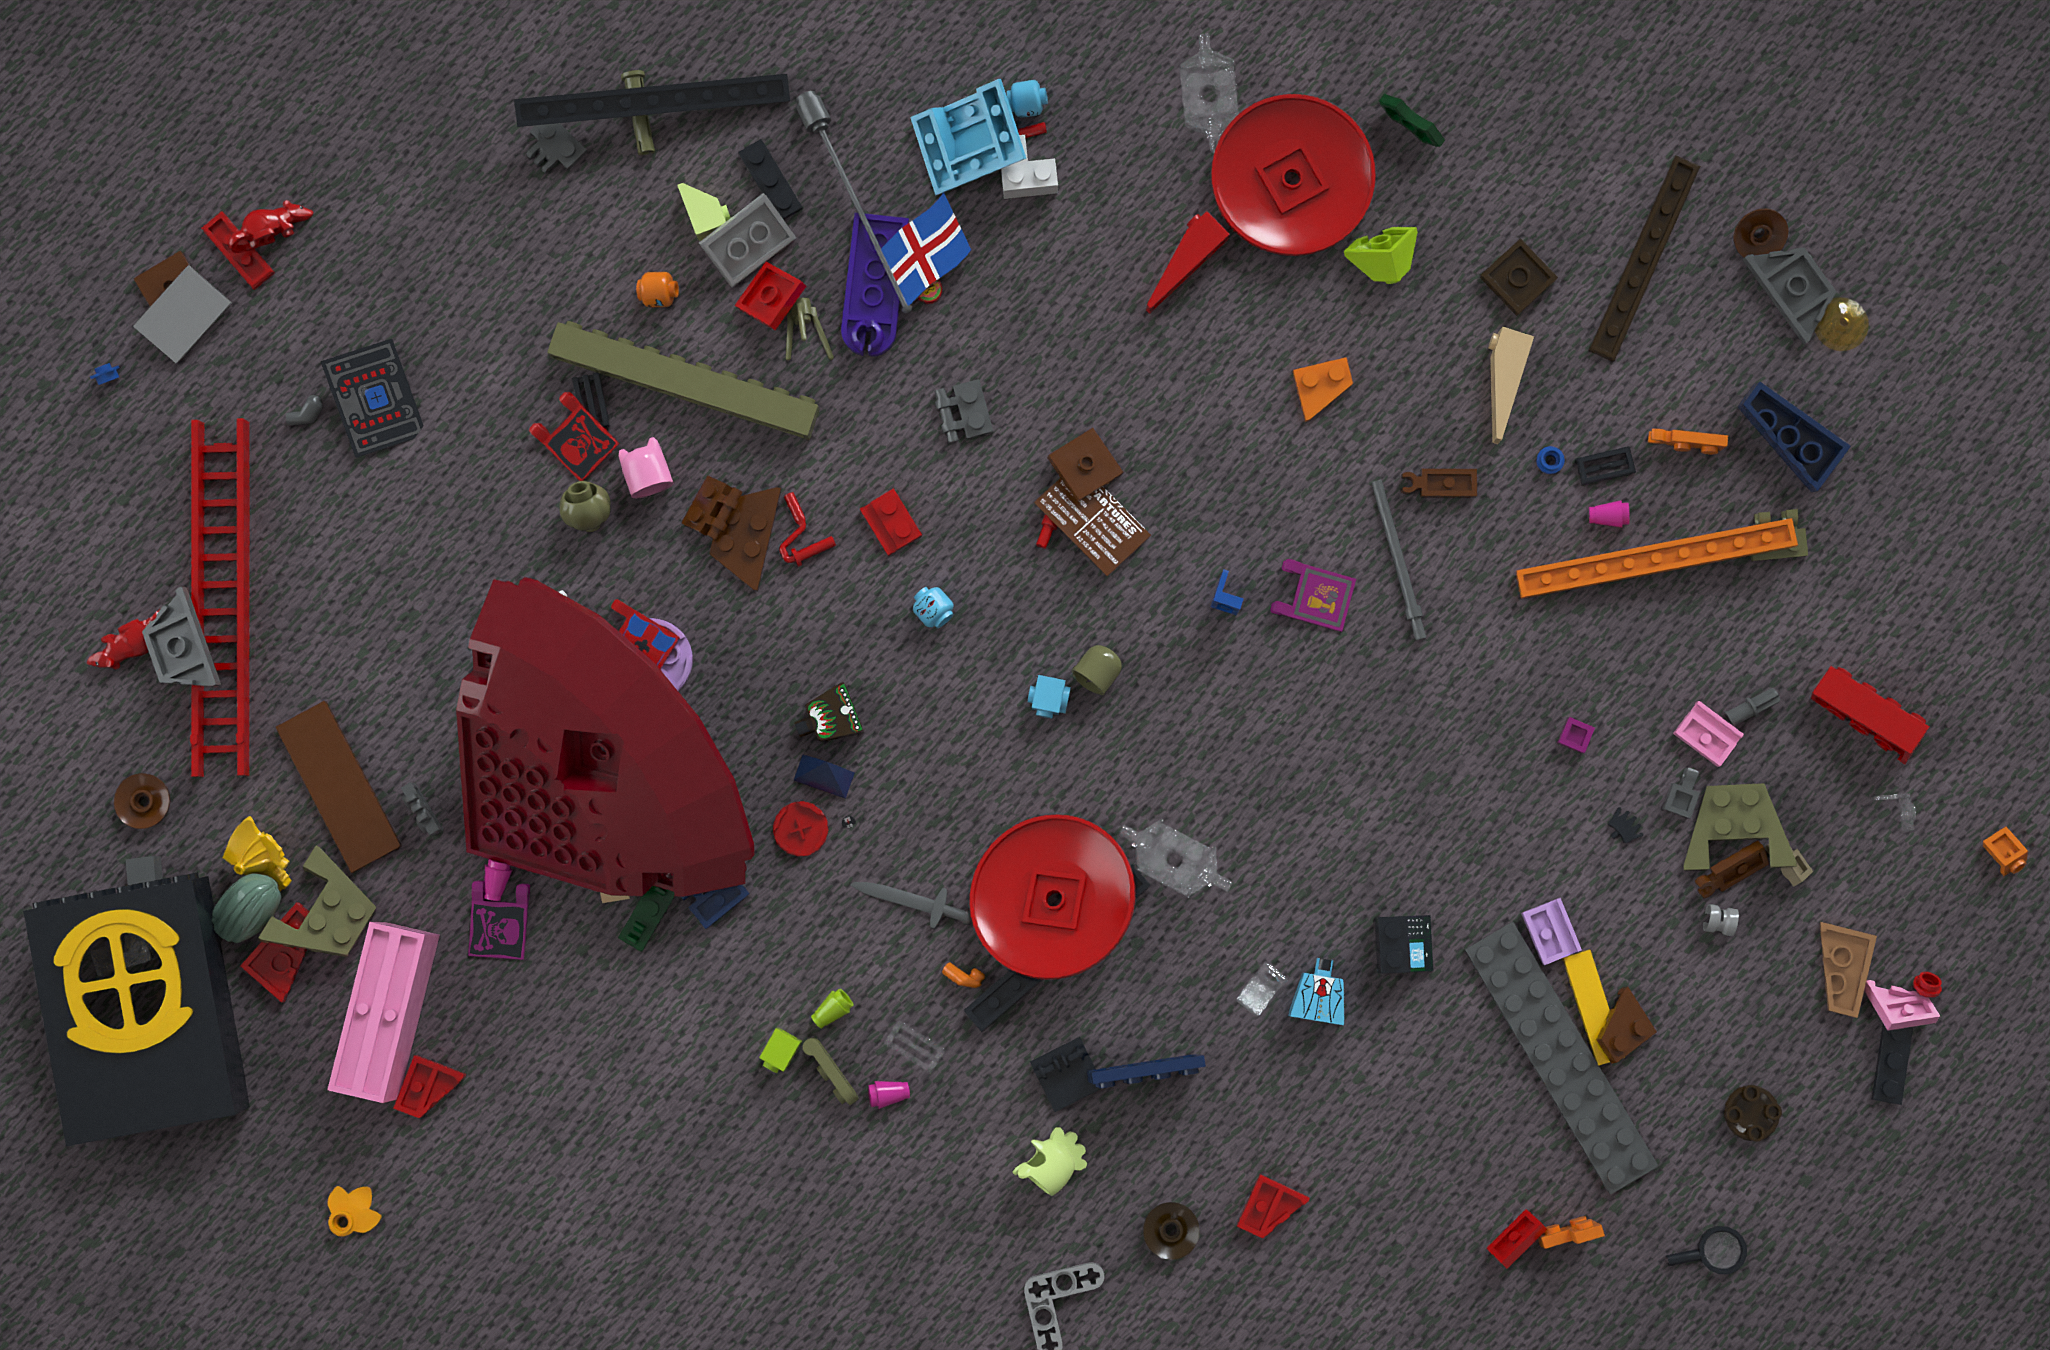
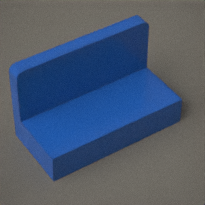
M1223 569L1210 607L1237 615L1243 598L1222 592L1229 572Z

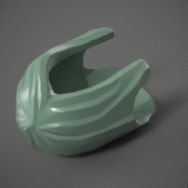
M256 873L246 875L236 881L223 894L212 912L215 932L228 942L233 941L235 943H240L261 932L271 916L274 917L280 905L281 893L277 882L269 876Z

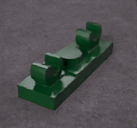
M652 886L641 897L618 939L643 952L674 900V892Z

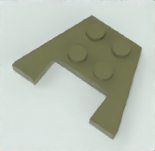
M1764 783L1706 787L1684 862V871L1710 870L1709 841L1769 839L1770 868L1797 867L1795 857Z
M315 846L304 863L303 870L326 881V886L298 930L271 916L258 940L263 943L270 942L291 948L299 947L310 949L314 952L348 957L372 918L376 906L320 847Z

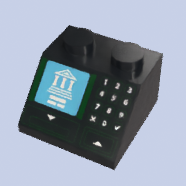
M1430 915L1374 917L1377 973L1433 971Z

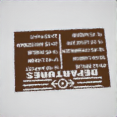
M1060 478L1034 502L1106 576L1114 571L1151 536L1104 487L1077 502Z

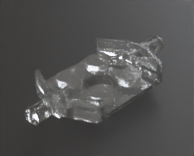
M1205 33V37L1203 34L1198 35L1199 53L1180 64V79L1185 127L1207 135L1210 152L1214 153L1215 145L1217 147L1221 133L1225 131L1239 112L1234 59L1212 51L1210 47V34ZM1206 89H1212L1216 92L1217 98L1213 102H1206L1202 98V92Z
M1162 818L1142 832H1137L1123 825L1118 835L1133 842L1135 870L1189 898L1208 885L1211 887L1212 884L1226 892L1230 889L1233 881L1220 876L1216 872L1215 846L1211 849L1163 824L1164 819ZM1170 854L1178 855L1181 859V865L1179 867H1171L1167 863V856Z

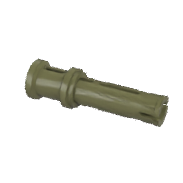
M633 70L621 74V80L625 83L626 89L644 87V71ZM632 116L638 155H647L649 151L655 153L649 116Z

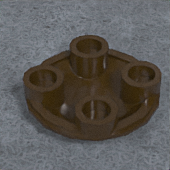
M1746 1085L1739 1087L1729 1095L1725 1103L1724 1117L1727 1126L1734 1135L1746 1141L1758 1142L1766 1139L1775 1131L1779 1118L1782 1115V1109L1777 1104V1100L1769 1091L1760 1086Z

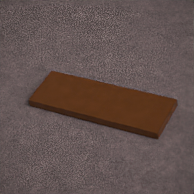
M322 701L276 726L287 751L351 873L402 847L327 701Z

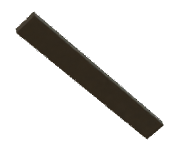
M1675 155L1591 343L1589 352L1612 362L1615 361L1701 166Z

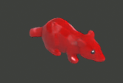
M288 200L283 202V207L254 210L244 218L241 230L230 237L228 241L229 248L233 253H242L256 249L259 246L274 243V236L282 233L284 238L294 235L292 230L294 228L293 223L308 220L314 212L301 205L291 204ZM240 240L250 241L248 244L238 245Z
M159 610L147 620L139 621L135 619L119 627V635L108 634L102 637L101 641L107 643L106 648L91 655L87 660V664L99 668L118 669L120 667L119 662L148 653L142 631L149 622L156 618Z

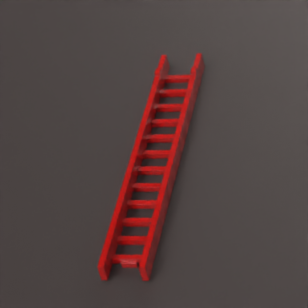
M237 418V445H233V443H214V445L204 446V423L200 420H191V600L203 634L204 616L237 615V635L204 636L206 643H237V663H214L216 670H237V690L204 691V686L191 685V777H204V753L237 752V775L249 776L250 465L249 421L244 418ZM237 453V472L205 473L204 454ZM237 480V499L204 500L205 481ZM237 507V526L204 527V508ZM237 534V553L204 554V535ZM237 561V580L204 581V562ZM237 588V608L204 609V589ZM237 697V718H204V698ZM237 725V745L204 746V726Z

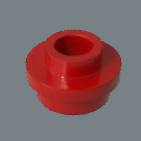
M1922 972L1914 978L1913 987L1921 996L1937 997L1941 993L1942 982L1937 975L1931 972Z

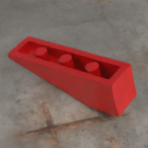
M1208 211L1202 216L1199 214L1195 215L1188 222L1187 231L1147 303L1146 311L1149 314L1228 241L1230 234Z

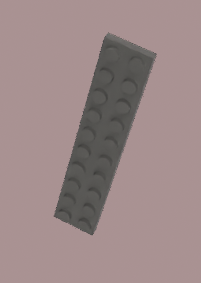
M1514 922L1508 923L1464 949L1607 1192L1611 1195L1658 1167L1657 1162L1601 1068L1598 1066Z

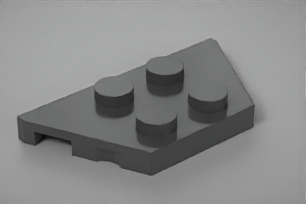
M1805 247L1785 252L1774 251L1769 254L1747 255L1743 259L1746 266L1804 345L1809 342L1816 326L1824 316L1827 306L1836 294V290Z
M181 586L175 591L177 595L168 606L163 605L156 618L149 622L142 631L160 683L219 687L221 683L187 587Z

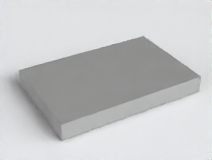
M763 193L700 241L699 245L729 285L734 287L795 240L796 236Z
M188 265L133 327L171 360L178 363L232 302Z

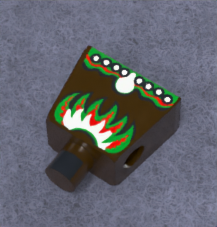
M844 682L839 683L805 704L809 717L794 722L800 738L816 732L820 742L864 733Z

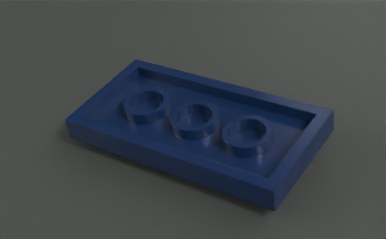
M1191 1054L1088 1070L1086 1072L1089 1083L1095 1084L1098 1088L1115 1086V1081L1123 1080V1083L1133 1084L1143 1082V1076L1149 1075L1154 1080L1170 1078L1171 1072L1178 1071V1074L1182 1075L1199 1073L1198 1068L1206 1067L1204 1055Z

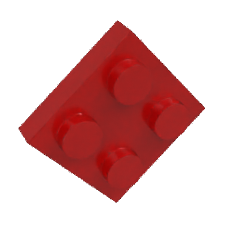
M765 262L735 306L750 317L776 330L807 286L799 279Z

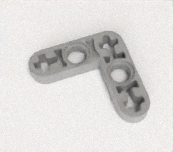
M1091 1262L1035 1275L1026 1281L1024 1293L1038 1350H1048L1047 1348H1042V1345L1046 1343L1044 1333L1039 1336L1038 1330L1044 1331L1055 1327L1056 1332H1050L1051 1340L1058 1342L1054 1350H1062V1338L1052 1299L1100 1287L1104 1281V1271L1099 1264ZM1093 1268L1094 1272L1100 1273V1276L1096 1277V1283L1091 1284L1089 1279L1081 1280L1083 1287L1077 1288V1279L1073 1273L1074 1271L1079 1270V1276L1088 1274L1087 1269ZM1062 1274L1069 1275L1073 1282L1072 1286L1067 1290H1061L1056 1285L1057 1278ZM1052 1277L1054 1294H1049V1288L1042 1290L1039 1297H1036L1035 1293L1029 1292V1289L1033 1287V1282L1038 1281L1040 1286L1048 1284L1046 1278ZM1040 1309H1046L1052 1315L1051 1321L1046 1325L1039 1324L1035 1319L1036 1312Z

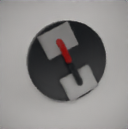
M846 816L842 820L844 828H850L856 824L852 816Z

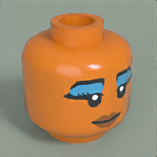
M646 272L637 281L636 292L638 300L642 301L646 307H670L674 297L679 295L678 282L673 281L672 276L668 272Z

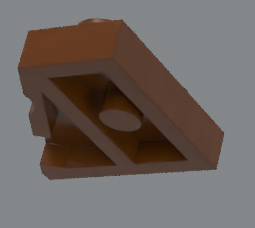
M1622 987L1619 990L1618 995L1620 997L1614 1009H1610L1606 1018V1024L1601 1028L1596 1039L1611 1064L1619 1062L1657 1032L1629 987Z

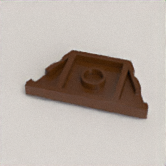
M779 487L740 496L738 500L740 504L736 510L731 512L726 522L728 525L725 531L720 532L717 540H712L709 554L754 591H758L782 490Z

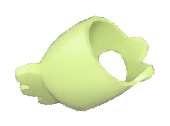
M1056 1127L1049 1139L1045 1141H1031L1036 1148L1035 1155L1028 1162L1017 1166L1013 1170V1174L1018 1175L1021 1179L1029 1178L1044 1192L1053 1196L1066 1185L1074 1170L1080 1171L1086 1168L1087 1162L1081 1159L1082 1155L1086 1152L1085 1147L1081 1144H1075L1078 1138L1076 1133L1070 1131L1064 1135L1063 1130L1060 1127Z

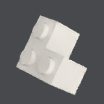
M1019 135L1027 158L1025 135ZM1027 158L1001 169L1004 199L1058 193L1055 159L1028 161Z

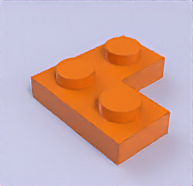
M1586 1216L1570 1220V1225L1560 1228L1559 1224L1547 1226V1230L1538 1238L1540 1246L1546 1249L1570 1241L1580 1244L1603 1237L1605 1234L1601 1224L1592 1219L1587 1220Z

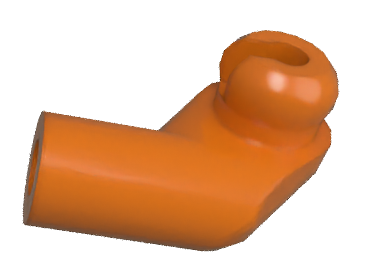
M951 962L947 963L942 970L943 975L959 986L978 988L985 979V974L978 969H972L970 975H968Z

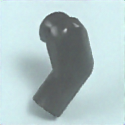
M310 395L301 411L286 413L287 425L296 426L314 423L323 408L321 398L317 395Z

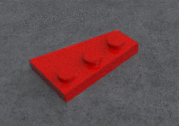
M296 902L280 921L298 930L308 915L309 910L301 903ZM261 942L240 967L280 1002L284 1003L307 949Z

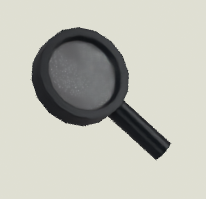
M1714 1226L1707 1229L1701 1236L1698 1249L1666 1255V1258L1669 1262L1668 1266L1701 1260V1263L1712 1272L1731 1274L1738 1271L1744 1264L1747 1257V1245L1743 1236L1736 1230L1727 1226Z

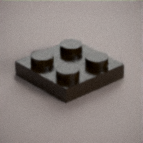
M1521 238L1480 275L1484 283L1516 316L1558 279L1555 273Z

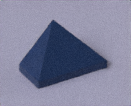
M803 754L794 781L846 799L855 772Z

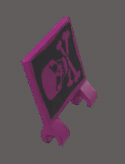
M474 881L472 883L468 956L524 960L530 885L525 883L517 885L516 903L484 901L485 881Z

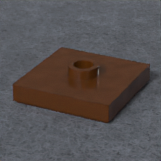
M178 251L133 279L151 307L190 264L183 252Z
M1094 428L1073 439L1047 457L1077 502H1080L1124 473Z

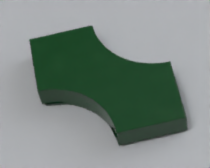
M1386 94L1381 97L1379 104L1393 121L1407 128L1421 142L1435 147H1440L1444 143L1445 139L1434 123L1416 114L1402 99Z

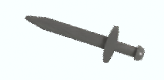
M870 882L851 883L853 888L866 895L931 913L930 927L932 929H936L942 916L963 921L964 925L972 923L970 909L967 908V911L946 905L947 889L942 888L936 899L933 900L881 884Z

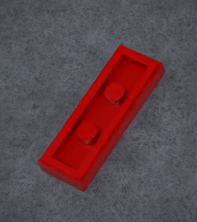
M223 211L201 228L252 289H257L275 274L273 269L255 249L242 253H233L231 251L228 241L239 230ZM240 240L238 245L248 244L249 241Z

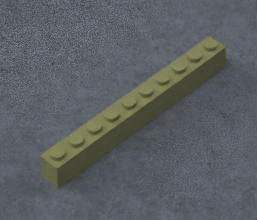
M567 321L566 324L558 322L547 352L553 359L599 372L612 378L807 440L811 438L820 408L815 404V400L810 397L800 395L798 399L789 396L790 392L782 388L774 387L773 390L764 388L763 383L753 379H748L747 382L738 380V376L734 373L724 370L721 374L711 371L712 367L696 362L694 366L685 363L686 359L681 356L670 354V357L660 355V351L653 347L644 346V349L635 347L634 342L619 337L618 341L608 338V334L593 329L591 333L582 330L583 326L571 321Z

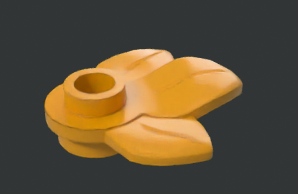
M340 1186L333 1189L328 1198V1207L331 1212L328 1225L333 1234L343 1237L350 1235L354 1231L365 1233L373 1229L380 1222L382 1216L378 1212L369 1209L372 1202L370 1187H359L349 1194ZM340 1217L347 1218L348 1225L346 1227L339 1225Z

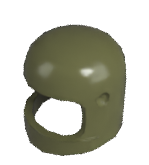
M1095 645L1086 652L1071 671L1076 681L1084 688L1095 694L1104 695L1120 674L1122 662L1111 649L1102 645Z

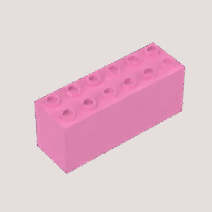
M369 922L328 1086L329 1091L380 1103L397 1100L403 1085L439 934L387 922Z

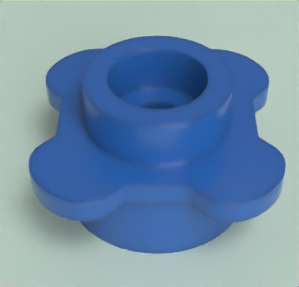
M110 363L94 369L96 374L90 376V378H95L98 385L119 377L116 369L120 367L118 365L112 368Z

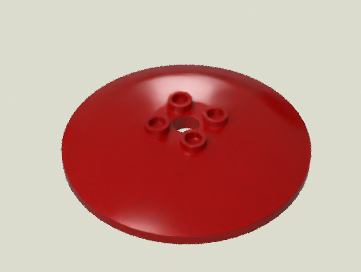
M1284 94L1269 97L1254 103L1238 114L1227 126L1218 141L1211 170L1214 198L1228 225L1251 245L1270 253L1287 256L1314 254L1334 246L1347 237L1358 226L1370 205L1376 177L1375 162L1370 144L1357 123L1337 106L1320 98L1301 94ZM1289 172H1294L1299 176L1300 181L1295 185H1290L1285 181L1284 176Z
M1056 814L1034 817L1005 831L990 845L982 856L975 870L970 889L971 918L977 936L983 946L1006 968L1026 977L1036 979L1067 978L1087 971L1099 964L1122 940L1131 922L1135 906L1134 876L1130 863L1121 847L1099 826L1087 820L1069 815ZM1052 894H1061L1062 901L1059 905H1048V899Z

